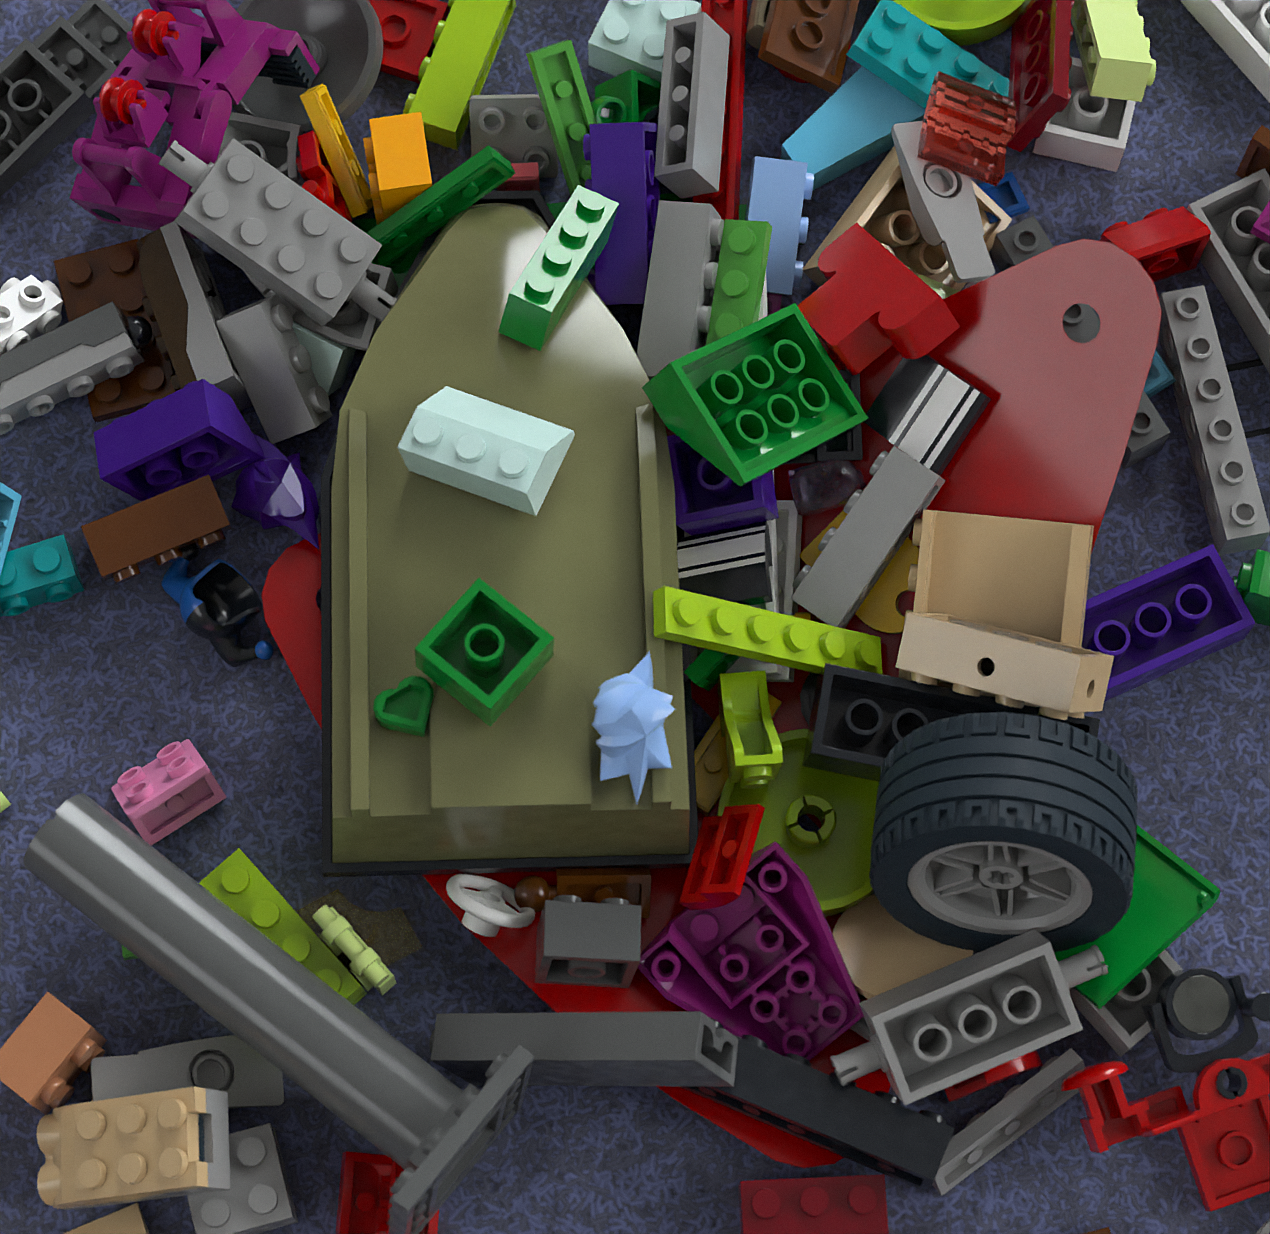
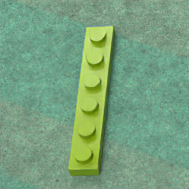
M667 586L653 591L654 637L820 674L826 663L882 674L881 639L878 636Z

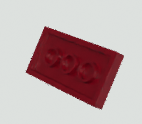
M1031 0L1012 25L1008 113H1010V116L1007 120L1006 146L1018 152H1022L1033 138L1038 139L1044 132L1048 121L1056 112L1061 113L1069 103L1071 97V89L1068 88L1069 71L1072 66L1070 41L1074 31L1073 26H1071V10L1075 0Z

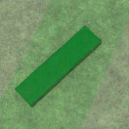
M488 145L366 234L382 244V247L371 263L384 267L388 266L444 226L451 217L469 208L515 174L510 161Z

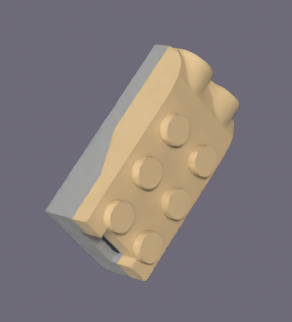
M194 1086L66 1105L53 1109L52 1114L44 1115L38 1123L37 1142L46 1158L45 1164L38 1173V1192L45 1204L53 1206V1208L75 1210L230 1190L228 1092Z

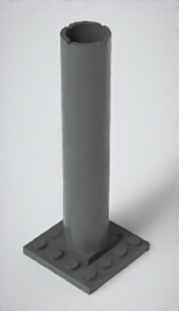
M86 794L74 795L64 802L55 811L56 817L54 819H47L29 844L23 859L24 867L401 1166L404 1172L390 1190L394 1194L389 1201L392 1204L388 1211V1214L391 1215L387 1222L389 1234H419L522 1107L535 1056L520 1044L510 1056L502 1052L488 1068L485 1074L488 1079L481 1091L471 1083L462 1091Z

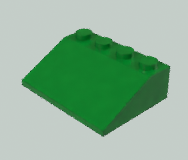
M796 303L670 362L642 387L666 427L740 487L868 419Z

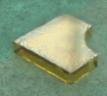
M336 889L297 910L299 916L319 937L323 929L312 916L324 905H327L329 908L333 907L340 916H344L352 925L353 930L364 943L377 953L386 967L422 948L401 907L385 912L365 911L350 903L339 889ZM342 952L336 958L349 971L351 969L349 967L351 960Z

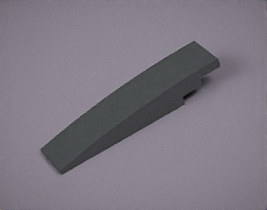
M87 0L68 20H65L60 15L33 43L25 38L0 63V197L96 111L93 104L94 98H99L102 85L105 84L132 49L127 39V33L131 31L132 25L104 0Z

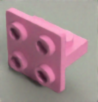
M189 739L181 743L176 741L166 745L158 752L155 760L142 768L136 766L127 770L118 778V783L111 788L125 814L133 823L142 839L151 846L227 798L209 767Z

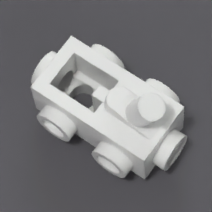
M32 274L22 281L13 277L4 283L0 289V355L58 327L62 319L60 313L63 300L55 284L47 280L41 283Z

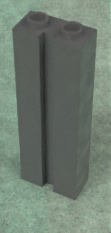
M702 1012L442 1013L436 1016L435 1029L432 1031L429 1040L430 1060L474 1086H483L488 1079L485 1076L488 1068L502 1052L510 1056L520 1044L535 1056L527 1086L734 1087L738 1038L724 1028H716V1022Z

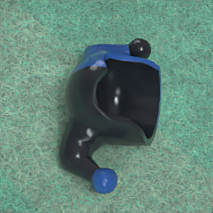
M194 544L182 549L183 557L173 562L165 573L161 584L166 594L180 605V613L186 626L196 635L208 639L219 656L232 667L241 666L258 658L262 660L270 659L274 652L270 642L263 640L258 642L256 646H244L241 643V630L262 610L261 600L253 586L234 566L219 558L205 567L196 576H188V565L191 560L198 556L199 548Z

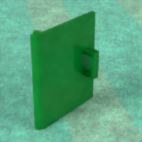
M1137 825L1133 896L1127 913L1111 931L1098 939L1069 950L1054 952L1057 961L1089 949L1090 946L1096 945L1105 960L1101 964L1105 963L1107 965L1108 974L1100 975L1073 988L1100 1010L1215 904L1219 898L1220 889Z

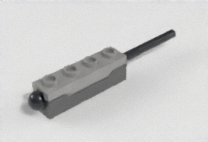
M112 301L0 355V435L13 429L15 423L30 416L37 417L50 412L55 404L69 397H81L88 394L94 389L96 384L109 378H120L132 372L136 365L145 361L140 348L145 347L152 338L150 323L139 315L126 317Z

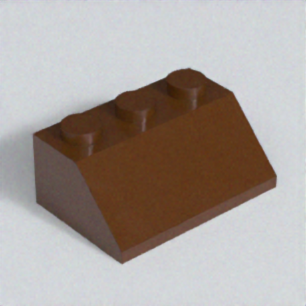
M208 474L81 526V529L102 578L105 581L113 578L115 584L140 575L139 567L156 560L159 567L182 558L183 553L181 550L198 543L200 549H205L226 539L224 532L231 530V526Z

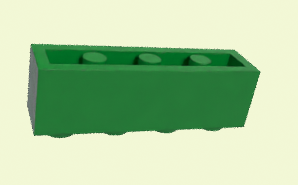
M579 185L577 186L509 292L498 330L499 333L541 351L607 244L619 203Z

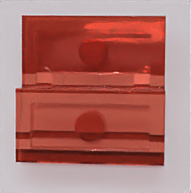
M938 71L934 77L924 113L917 157L997 186L1004 177L1006 143L1015 133L1016 101Z

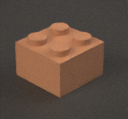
M47 991L0 1048V1081L33 1107L47 1115L52 1108L64 1106L75 1090L71 1084L82 1071L90 1072V1063L93 1058L104 1056L105 1050L102 1049V1046L107 1040L90 1024Z

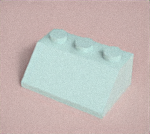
M446 386L417 406L397 448L408 470L537 516L575 433L568 428Z

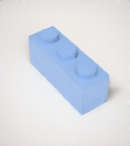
M755 156L751 164L745 220L767 221L772 226L766 267L767 293L789 296L792 295L793 287L800 288L803 261H796L798 243H806L809 219L801 217L803 199L811 200L814 174L807 173L808 162Z

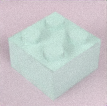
M609 0L588 41L589 66L614 76L632 69L661 82L667 20L700 13L701 3L694 0Z

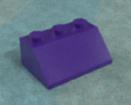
M204 379L190 382L184 388L162 399L151 401L146 407L128 416L117 418L111 424L93 432L100 479L141 502L208 474L213 482L263 458L262 448L230 395Z

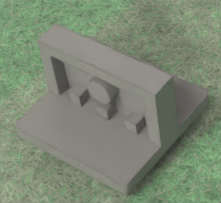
M539 94L472 95L470 97L471 156H474L489 145L510 161V163L538 162L539 178L558 176V154Z

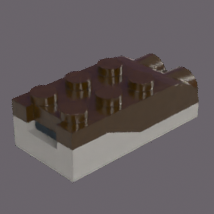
M171 222L143 236L136 244L140 255L139 268L141 279L147 296L142 298V303L152 322L157 321L161 335L156 336V341L166 361L171 360L175 370V374L170 375L175 392L184 388L190 382L204 379L229 394L239 411L252 406L250 397L215 323L226 316L227 313L204 251L184 228L176 222Z

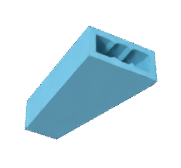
M861 66L782 144L780 159L808 162L807 173L814 174L813 190L894 147L891 133L893 125L928 120L924 118L925 109Z

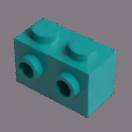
M64 534L6 553L0 576V617L16 616L28 611L30 607L46 602H61L69 599L75 593L85 591L73 550Z

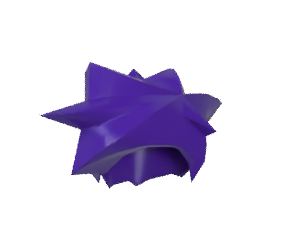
M253 433L262 448L263 458L246 466L236 480V494L231 508L246 517L258 521L264 530L287 526L297 532L303 540H308L319 549L316 526L319 505L316 491L301 469L300 452L285 457L274 445Z

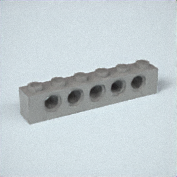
M1205 286L1163 292L1159 297L1162 311L1159 338L1166 364L1177 380L1172 383L1215 549L1220 556L1261 548L1270 534V526Z

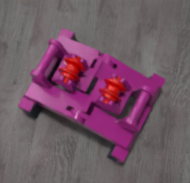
M148 0L152 9H144L137 16H134L131 31L127 33V39L132 49L110 78L102 85L99 98L95 97L93 100L97 118L91 139L81 137L73 145V159L83 169L81 174L77 173L70 199L97 219L108 223L156 231L160 227L174 222L193 193L190 191L192 186L165 167H161L158 163L162 157L150 153L145 148L150 147L164 121H166L173 127L166 151L173 141L176 140L179 145L207 165L210 162L215 163L231 115L232 104H239L257 76L273 78L272 82L274 84L305 89L310 88L320 68L297 31L279 29L270 23L244 20L227 0ZM189 8L201 10L205 18L193 13ZM132 175L142 187L129 185ZM184 229L192 238L198 239L196 236H194L189 231Z

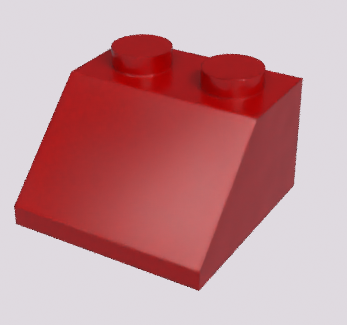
M1182 206L1170 211L1167 208L1154 210L1147 214L1143 220L1128 224L1126 221L1115 223L1104 230L1099 241L1113 243L1137 258L1153 282L1195 269L1211 236V232L1204 222Z

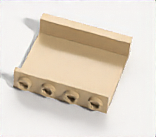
M923 510L922 519L915 518L912 537L913 545L920 546L918 564L910 565L908 577V591L915 592L914 609L906 610L904 625L907 613H945L1082 648L1094 525ZM899 669V678L911 680V671ZM938 682V685H936L953 689L952 684ZM982 693L980 694V695H985V696H990V697H995V698H996V696H993V695H987V694H982Z

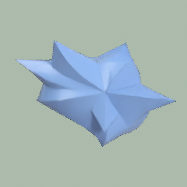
M650 652L630 673L614 677L598 687L600 688L599 693L593 701V706L597 709L592 726L601 735L595 742L601 749L600 781L629 774L636 804L639 801L647 770L672 768L663 723L665 718L675 710L670 705L673 696L653 689Z

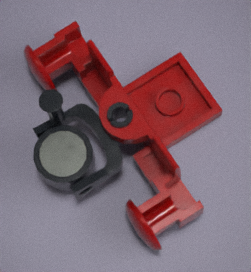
M1205 968L1178 970L1168 976L1158 990L1156 1003H1149L1141 1007L1165 1067L1175 1073L1197 1072L1198 1077L1193 1090L1194 1102L1186 1103L1180 1085H1175L1127 1102L1118 1075L1126 1072L1129 1068L1122 1061L1102 1062L1080 1069L1063 1079L1061 1091L1079 1090L1087 1113V1117L1080 1119L1091 1152L1102 1153L1109 1150L1108 1146L1136 1136L1151 1137L1177 1128L1205 1211L1212 1212L1270 1191V1099L1268 1096L1270 1094V1052L1249 1060L1237 1058L1249 1052L1258 1042V1033L1252 1017H1256L1264 1022L1270 1021V993L1264 992L1256 997L1246 998L1240 975L1222 977L1216 971ZM1234 1016H1236L1239 1023L1238 1031L1223 1044L1196 1054L1185 1055L1174 1050L1169 1032L1175 1037L1192 1041L1214 1039L1228 1029L1234 1020ZM1225 1076L1229 1079V1086L1226 1090L1223 1086Z

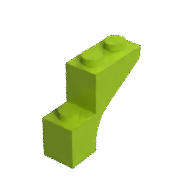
M766 671L721 673L718 677L717 692L721 737H725L729 783L740 782L742 789L769 786L768 780L776 779L783 764L781 742L771 717Z

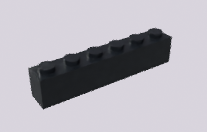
M712 1019L716 1022V1028H724L721 1023ZM746 1034L742 1035L741 1038L734 1035L738 1038L734 1087L678 1086L926 1193H929L955 1129L946 1125V1120L934 1112L920 1110L918 1113L901 1106V1101L889 1093L883 1091H875L874 1094L856 1087L857 1083L854 1080L842 1086L835 1072H831L828 1075L812 1068L810 1061L796 1054L787 1053L783 1056L768 1049V1045L764 1041Z

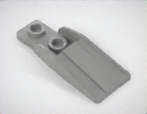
M930 120L894 124L891 128L897 157L911 212L923 238L932 246L941 244L955 282L979 281L993 276L995 269L983 239L985 234L979 207L960 142L923 129L922 123L924 122L957 135L956 130Z
M236 1035L176 1043L138 1051L136 1055L96 1057L90 1063L92 1101L195 1086L228 1092V1109L279 1106L284 1102L282 1072Z

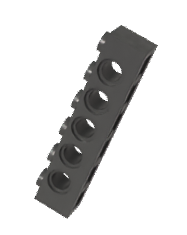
M1033 215L997 233L990 255L1002 272L1054 246ZM1078 303L1072 305L1065 312L1063 328L1067 336L1073 341L1086 343L1097 336L1100 330V320L1091 306ZM1144 390L1121 463L1124 470L1161 451L1171 433Z

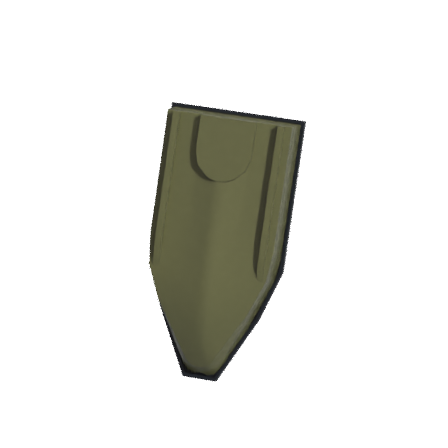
M538 190L491 191L469 208L451 217L444 226L425 239L395 295L397 298L395 303L376 330L340 409L338 430L321 475L323 877L556 871V869L569 868L665 869L689 868L698 839L691 679L684 673L690 666V648L688 644L654 637L653 591L663 586L679 589L677 546L678 539L684 537V530L676 525L674 479L666 428L661 417L642 389L649 381L647 374L624 329L589 283L588 275L541 351L498 332L509 292L555 222L554 216ZM448 386L573 430L575 436L537 516L409 471L397 447L417 406ZM478 577L554 637L553 657L491 727L420 671L415 663L414 648ZM650 652L653 689L673 696L670 705L675 710L665 718L663 723L672 768L648 769L638 804H636L629 774L600 781L601 749L595 742L601 735L592 726L597 709L593 706V701L599 693L600 688L598 687L614 677L630 673ZM421 676L426 678L432 685L434 698L425 736H416L382 727L376 721L373 712V703L376 696L384 690L397 689L399 683L406 677Z

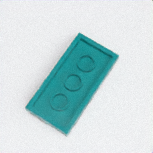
M893 0L879 1L847 52V56L924 109H926L929 95L1007 124V119L931 91V87L934 84L1008 113V78L1003 77L978 60L973 54L968 53L946 38L941 32L914 16L902 5L897 4ZM958 131L974 142L990 148L994 146V144Z

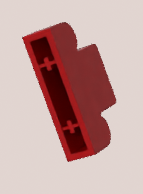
M857 222L821 252L817 265L827 279V282L798 305V308L828 355H832L851 375L860 373L892 345L895 346L901 357L905 359L923 357L960 328V325L942 298Z

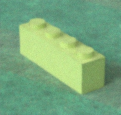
M1138 0L1074 1L1071 10V22L1090 96L1142 102L1146 85L1151 86L1153 84L1156 74V60L1151 59L1149 53L1150 40L1148 37H1145L1143 32L1144 19L1143 16H1139L1137 11Z

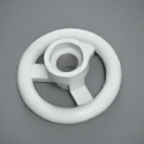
M457 874L447 881L446 890L449 897L455 904L466 911L462 919L463 925L477 934L494 937L497 935L500 926L509 928L526 927L535 918V911L532 908L518 907L514 899V889L496 880L474 874ZM466 888H473V889H478V890H481V891L478 892V891H474V890H470V889H466ZM505 901L514 906L520 913L505 904Z

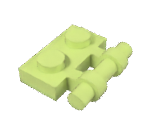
M324 905L312 916L323 929L319 938L336 957L343 952L351 960L349 965L351 969L349 971L367 992L374 986L383 996L396 984L394 975L382 963L377 953L364 943L353 930L352 925L344 916H340L333 907L329 908L327 905Z

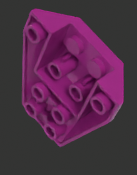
M776 841L751 855L741 894L735 901L724 906L691 911L685 907L640 953V963L637 968L664 998L688 1012L704 1013L709 1018L721 1023L728 1032L740 1038L744 1034L757 1037L768 1045L769 1050L783 1056L787 1053H792L810 1061L863 1017L859 1005L862 1001L807 875Z

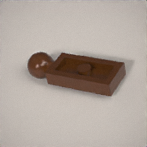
M649 868L556 869L555 885H549L547 881L539 876H526L517 883L514 889V899L519 908L529 907L537 913L543 910L545 900H553L554 897L560 895L577 896L582 899V902L601 903V900L607 898H621L629 901V905H640L641 918H649L651 872Z

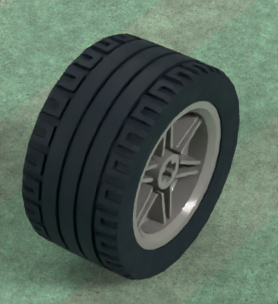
M1005 712L971 713L940 719L920 727L899 741L890 750L881 767L869 874L874 894L880 904L895 920L915 933L945 945L973 950V952H981L1033 929L1050 941L1054 952L1069 950L1093 942L1111 931L1127 913L1131 904L1135 868L1138 789L1135 785V778L1117 752L1097 737L1069 724L1039 716Z

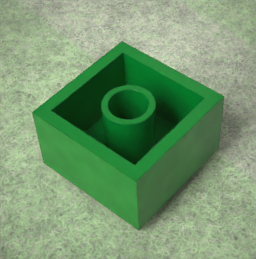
M478 577L414 648L415 663L420 671L491 727L553 657L554 637Z

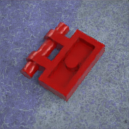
M312 130L297 136L300 155L296 156V165L300 175L306 181L302 188L352 223L350 211L316 133Z

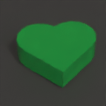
M409 676L399 683L397 689H387L379 693L373 703L376 721L387 729L424 737L434 698L431 683L421 676Z

